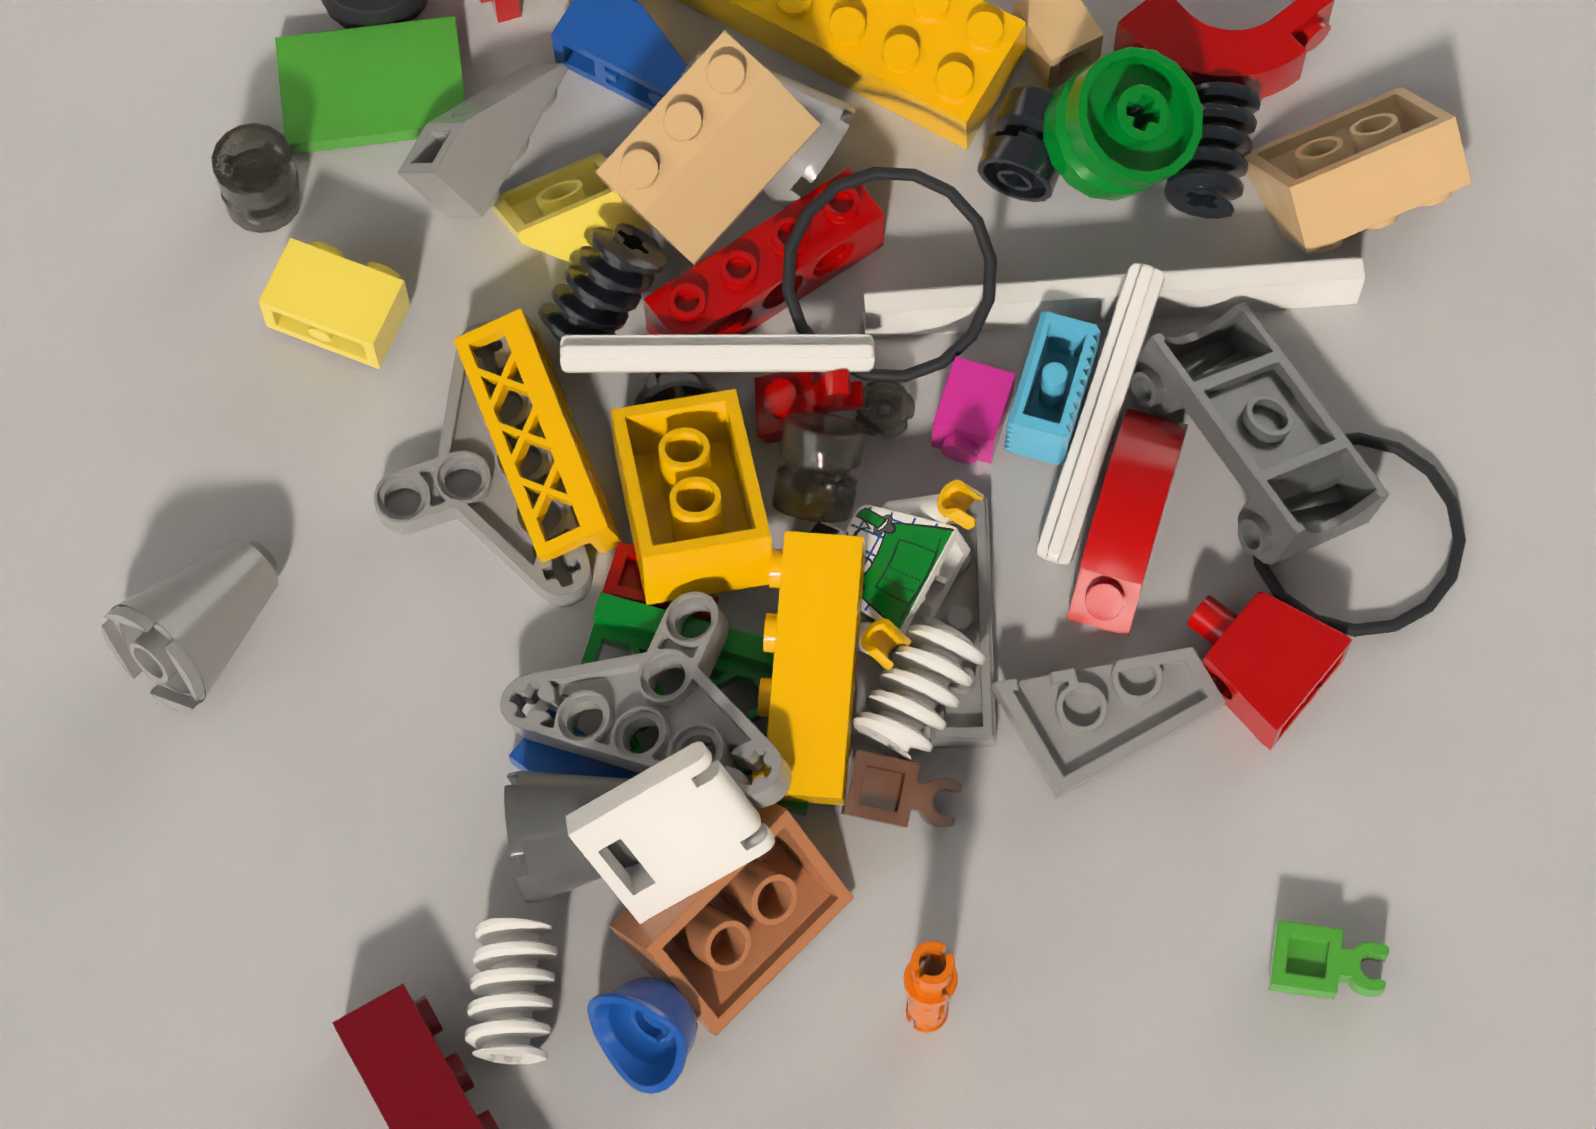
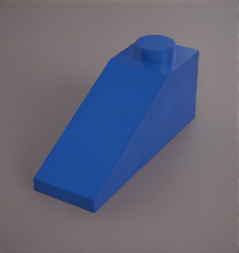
M573 0L551 33L555 63H563L569 70L650 111L678 82L681 74L687 67V64L646 9L637 0Z

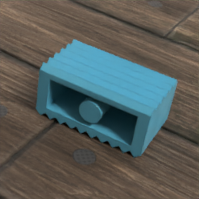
M1049 311L1040 313L1007 421L1004 449L1008 452L1054 465H1060L1065 462L1070 441L1076 428L1077 418L1080 414V408L1086 395L1090 374L1096 361L1101 333L1096 324Z

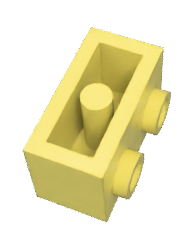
M293 238L289 239L259 299L260 308L267 327L377 369L381 368L410 308L405 281L391 268L376 262H369L365 266L344 258V255L338 249L327 243L312 241L309 245Z

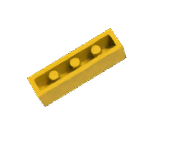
M785 531L783 549L771 550L769 588H780L778 614L766 613L763 650L764 652L774 653L772 678H761L758 717L769 718L767 739L776 747L791 769L792 779L790 788L779 801L844 806L846 803L866 546L862 536ZM765 763L760 771L752 770V781L756 777H768L771 771Z

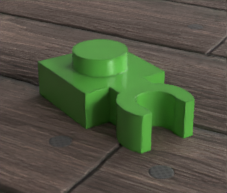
M1278 920L1274 931L1268 990L1334 1000L1338 991V982H1344L1359 995L1365 997L1380 996L1385 989L1386 981L1366 977L1360 965L1365 960L1385 962L1389 954V947L1379 942L1370 941L1364 942L1354 949L1342 948L1344 929Z

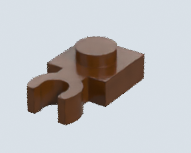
M857 749L854 750L847 781L845 806L842 805L841 814L906 828L908 827L910 812L913 810L919 812L921 818L934 827L954 826L956 818L939 814L934 809L933 798L940 790L960 793L962 784L948 777L936 778L928 781L926 784L917 782L921 763Z

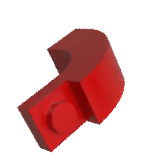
M1145 0L1118 21L1113 51L1127 47L1156 50L1178 63L1195 86L1204 82L1216 81L1237 83L1254 90L1262 99L1278 93L1300 79L1306 53L1318 46L1331 29L1329 20L1335 0H1295L1268 22L1244 30H1226L1207 25L1191 15L1177 0Z
M1127 408L1092 520L1067 616L1068 620L1129 636L1162 515L1174 480L1188 424Z

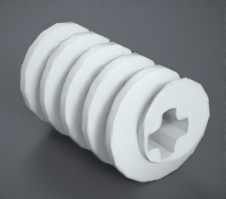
M923 615L920 617V620L924 625H912L906 632V636L912 641L910 646H900L892 655L893 662L898 669H885L880 674V684L885 691L872 690L866 697L867 706L872 713L859 712L852 720L854 728L873 744L899 759L912 761L911 756L908 754L911 748L931 752L934 747L921 732L924 726L944 730L946 727V722L934 710L937 704L951 708H957L960 704L957 697L947 688L950 682L963 686H970L973 679L961 667L963 661L982 665L986 660L983 653L961 632L935 618Z
M491 918L481 922L476 927V940L484 946L478 948L473 953L472 960L473 965L482 972L475 974L470 979L471 992L480 998L473 1000L468 1005L467 1013L468 1017L478 1024L470 1026L465 1031L466 1044L476 1050L472 1052L473 1056L501 1064H532L548 1060V1052L530 1045L531 1038L548 1035L551 1030L550 1025L533 1019V1012L553 1008L552 999L535 993L536 986L555 982V973L537 967L538 960L554 958L558 954L557 947L540 941V935L554 930L551 925L520 918Z

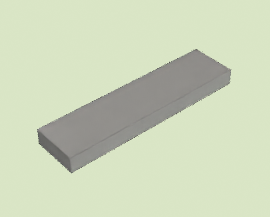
M988 499L975 501L968 507L966 513L976 520L972 529H964L956 523L950 524L958 529L971 550L934 617L965 635L983 653L986 660L982 665L963 661L961 667L973 679L970 686L950 682L947 688L957 697L960 704L957 708L937 704L934 710L947 725L944 730L930 727V742L934 746L933 748L995 747L996 744L995 694L991 689L994 683Z

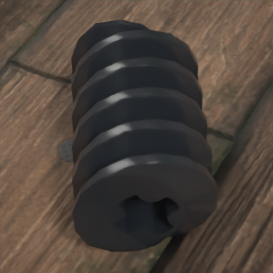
M1222 81L1204 82L1195 86L1203 108L1202 138L1193 158L1175 175L1167 179L1164 195L1176 210L1196 217L1220 219L1230 217L1234 212L1233 205L1229 200L1242 197L1244 184L1238 178L1245 176L1249 164L1244 156L1251 153L1253 141L1248 135L1255 132L1257 119L1253 113L1259 111L1262 99L1254 90L1237 83Z
M617 224L614 231L605 227H595L590 234V239L595 247L582 246L580 248L577 258L582 266L569 265L567 267L564 277L569 285L562 283L554 286L551 296L556 304L551 302L542 304L538 311L541 321L559 342H561L562 337L565 335H616L615 331L623 328L629 317L628 312L636 309L642 298L641 293L648 291L655 279L654 274L661 272L667 263L665 252L657 241L645 231L629 224Z

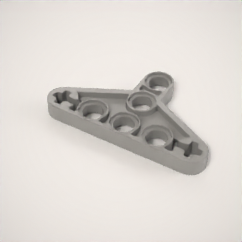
M488 322L474 324L471 327L467 328L461 335L468 333L478 327H481L487 324ZM506 337L488 344L491 351H495L494 358L499 376H501L511 354ZM456 348L438 457L393 471L384 476L377 484L374 492V502L378 517L386 528L400 534L414 533L458 519L544 600L560 607L572 606L585 598L592 584L590 562L585 547L583 545L562 555L566 568L569 571L577 570L572 573L573 584L561 587L557 579H550L554 576L552 560L542 563L538 556L536 557L534 554L531 538ZM477 357L480 368L485 370L483 361L480 357ZM518 370L514 381L524 384ZM486 382L492 396L497 385ZM509 390L507 395L516 397L520 400L523 407L521 413L515 419L502 423L523 430L533 405L529 397ZM539 424L535 435L546 439ZM507 436L514 450L518 440ZM530 445L528 450L537 453L542 459V463L536 473L523 478L544 485L554 463L553 456L548 450ZM459 469H470L480 475L482 482L475 493L461 497L448 491L446 487L448 478ZM560 480V483L556 490L565 493L563 484ZM409 488L420 494L422 498L420 506L412 514L398 516L392 514L386 508L388 497L398 489ZM529 491L535 506L539 494ZM553 499L550 506L559 510L562 517L555 529L545 532L548 541L577 528L571 507Z
M688 592L671 602L664 613L647 652L526 674L517 677L509 683L502 693L500 701L501 714L520 736L531 741L637 773L647 770L692 743L699 741L713 743L716 746V754L712 762L719 760L753 806L758 808L774 805L781 800L791 784L792 774L790 766L776 747L709 679L726 642L729 624L728 618L714 599L703 592ZM700 611L711 614V623L706 632L695 638H685L682 636V625L690 615ZM674 668L685 671L684 683L678 691L667 696L656 694V682L664 672ZM541 699L550 710L557 713L554 720L547 712L531 709L525 715L522 709L526 703L533 705ZM592 709L602 711V724L596 732L586 737L574 735V724L581 714ZM646 726H655L659 729L658 741L649 751L641 754L629 751L630 739L637 730ZM734 759L741 767L753 771H760L765 763L771 772L767 778L762 776L756 777L751 784L743 772L733 768Z

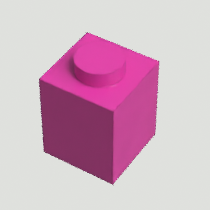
M955 356L933 422L931 447L941 449V452L946 457L957 462L970 464L979 460L991 464L1013 398L1016 373Z

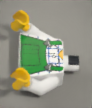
M953 480L944 486L940 494L887 501L881 507L868 504L862 505L857 509L846 531L823 520L818 521L812 528L810 533L862 536L864 538L866 555L858 651L870 655L886 670H890L894 665L888 658L890 651L897 645L910 646L912 641L906 636L908 628L912 625H924L920 617L923 615L934 618L971 550L958 529L950 524L956 523L964 529H972L976 520L967 514L966 511L973 502L983 501L984 495L963 481Z

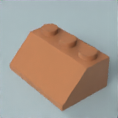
M776 803L764 808L755 807L760 814L761 823H765L774 834L775 843L768 852L639 924L627 908L609 924L610 928L639 964L653 978L661 979L674 986L686 997L695 1011L696 1019L715 1036L854 898L790 812Z

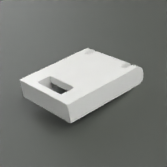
M700 741L690 744L566 815L567 831L570 839L639 924L768 852L775 843L772 831L765 823H761L759 812L719 760L712 762L711 752ZM619 839L625 843L639 861L638 864L632 866L631 876L607 848L608 845Z

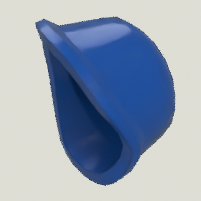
M641 977L626 982L611 993L598 994L589 1001L587 1012L594 1036L612 1066L625 1082L640 1092L653 1094L667 1090L677 1081L684 1069L687 1055L694 1045L698 1028L695 1011L682 993L661 979Z

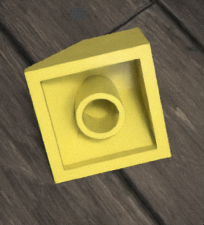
M600 151L501 193L497 202L492 207L495 214L521 244L578 266H582L577 258L580 248L582 246L595 247L590 239V234L595 227H605L614 231L617 224L624 223L633 225L651 236L646 221L604 184L595 173L607 159Z

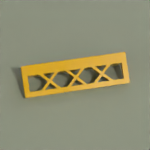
M520 308L453 339L538 559L542 563H546L588 543H591L600 554L617 548L618 542H623L538 327ZM506 337L511 354L501 376L482 370L474 351ZM518 370L524 384L514 381ZM486 382L497 385L492 396ZM509 390L529 397L533 405L523 430L503 424L500 419L499 412ZM539 424L546 439L535 435ZM507 436L518 440L514 450ZM530 445L548 450L553 456L554 463L544 485L523 478L520 470ZM561 479L567 494L556 490ZM529 491L539 494L535 506ZM552 499L572 506L580 526L548 541L542 521Z

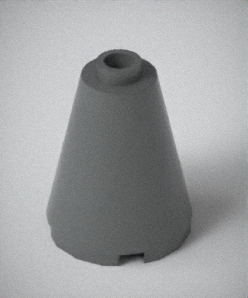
M530 771L508 773L507 778L512 785H505L504 787L505 821L511 857L518 856L521 864H526L528 871L527 875L515 876L524 901L529 904L542 902L602 878L568 836L566 815L631 778ZM621 839L607 846L624 869L639 863L638 859Z

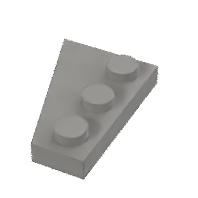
M1193 647L1121 659L1113 664L1080 670L1071 668L1054 671L1050 675L1017 681L1015 678L994 682L991 687L1056 799L1222 708L1226 702Z

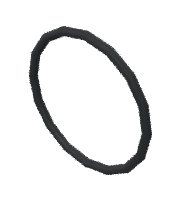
M871 167L833 181L802 209L784 247L782 293L798 334H815L806 323L795 292L796 251L812 217L838 193L878 179L914 181L947 197L972 225L984 258L983 298L967 332L938 358L904 370L873 368L869 372H850V375L864 381L908 382L946 368L954 361L955 356L958 357L977 340L995 302L997 257L983 218L954 186L918 169Z
M1360 432L1348 433L1345 435L1352 445H1361L1393 453L1427 476L1445 503L1453 543L1446 573L1423 603L1391 620L1353 624L1313 612L1286 593L1269 565L1263 563L1255 556H1253L1254 567L1275 598L1345 635L1357 637L1397 632L1431 613L1458 578L1466 543L1459 503L1436 467L1402 443Z

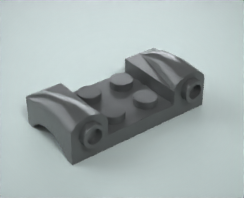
M1245 301L1236 304L1213 322L1192 333L1179 337H1166L1162 333L1153 335L1140 353L1130 383L1134 399L1140 406L1147 408L1151 413L1159 417H1164L1183 408L1248 495L1249 499L1238 515V538L1244 550L1263 563L1272 565L1369 523L1390 495Z

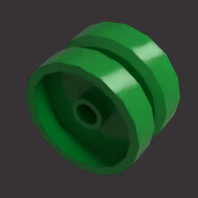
M1127 47L1105 54L1090 66L1084 67L1073 74L1053 92L1044 112L1043 140L1051 164L1069 186L1090 198L1117 201L1137 195L1154 184L1175 175L1193 158L1202 138L1203 108L1194 83L1178 63L1156 50Z

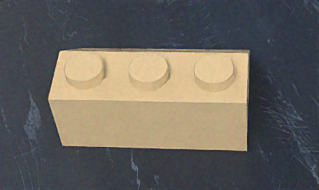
M724 30L595 173L604 184L695 265L821 127V124L767 68Z
M1402 86L1251 150L1250 154L1244 156L1249 164L1247 175L1281 236L1306 254L1324 253L1334 250L1343 243V239L1365 229L1375 230L1387 227L1398 219V215L1418 206H1433L1445 202L1452 196L1453 191L1472 184L1456 117Z

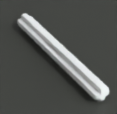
M1133 263L1128 268L1036 547V554L1049 562L1069 565L1073 560L1165 280L1164 273L1153 266Z
M869 334L565 335L560 342V365L562 371L566 373L829 372L839 369H848L850 372H869L873 369L875 362V343L873 337Z

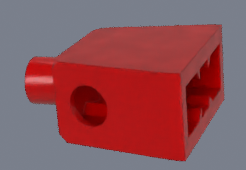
M1258 592L1239 615H1236L1214 597L1208 595L1198 605L1186 624L1213 645L1204 657L1203 664L1225 699V705L1270 750L1342 664L1352 642V639L1344 633L1265 592Z

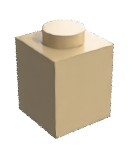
M1018 0L1014 4L1013 15L1027 22L1025 56L1047 89L1067 80L1073 74L1084 67L1090 66L1100 58L1104 34L1082 0Z

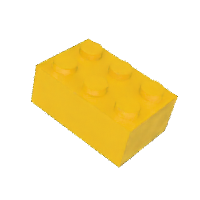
M736 389L610 409L615 458L646 605L673 601L680 595L692 591L703 592L709 595L768 585L772 550L771 533Z

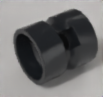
M1029 86L1014 87L1007 92L996 119L995 128L997 131L989 136L978 163L977 172L982 180L991 188L1006 196L1028 202L1046 201L1052 196L1060 174L1051 164L1043 140L1044 112L1053 92Z

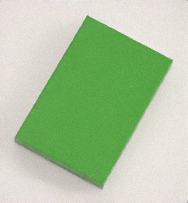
M455 16L275 37L284 136L288 155L418 139L426 123L466 100Z

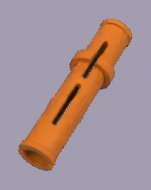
M927 941L917 946L912 953L911 960L907 964L903 976L904 989L908 995L905 1009L906 1019L908 1022L914 1019L915 1025L913 1028L924 1033L935 1032L945 1024L948 1016L949 999L955 994L958 984L954 955L952 952L945 955L947 946L937 941Z

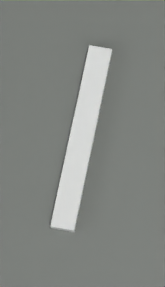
M1349 257L1162 271L1165 280L1152 319L1222 314L1244 301L1252 311L1357 304L1365 281L1363 258ZM1126 274L996 283L995 302L981 331L1036 327L1040 313L1045 311L1089 323L1111 322ZM983 284L867 292V294H864L863 306L864 334H869L873 339L967 332L983 298Z

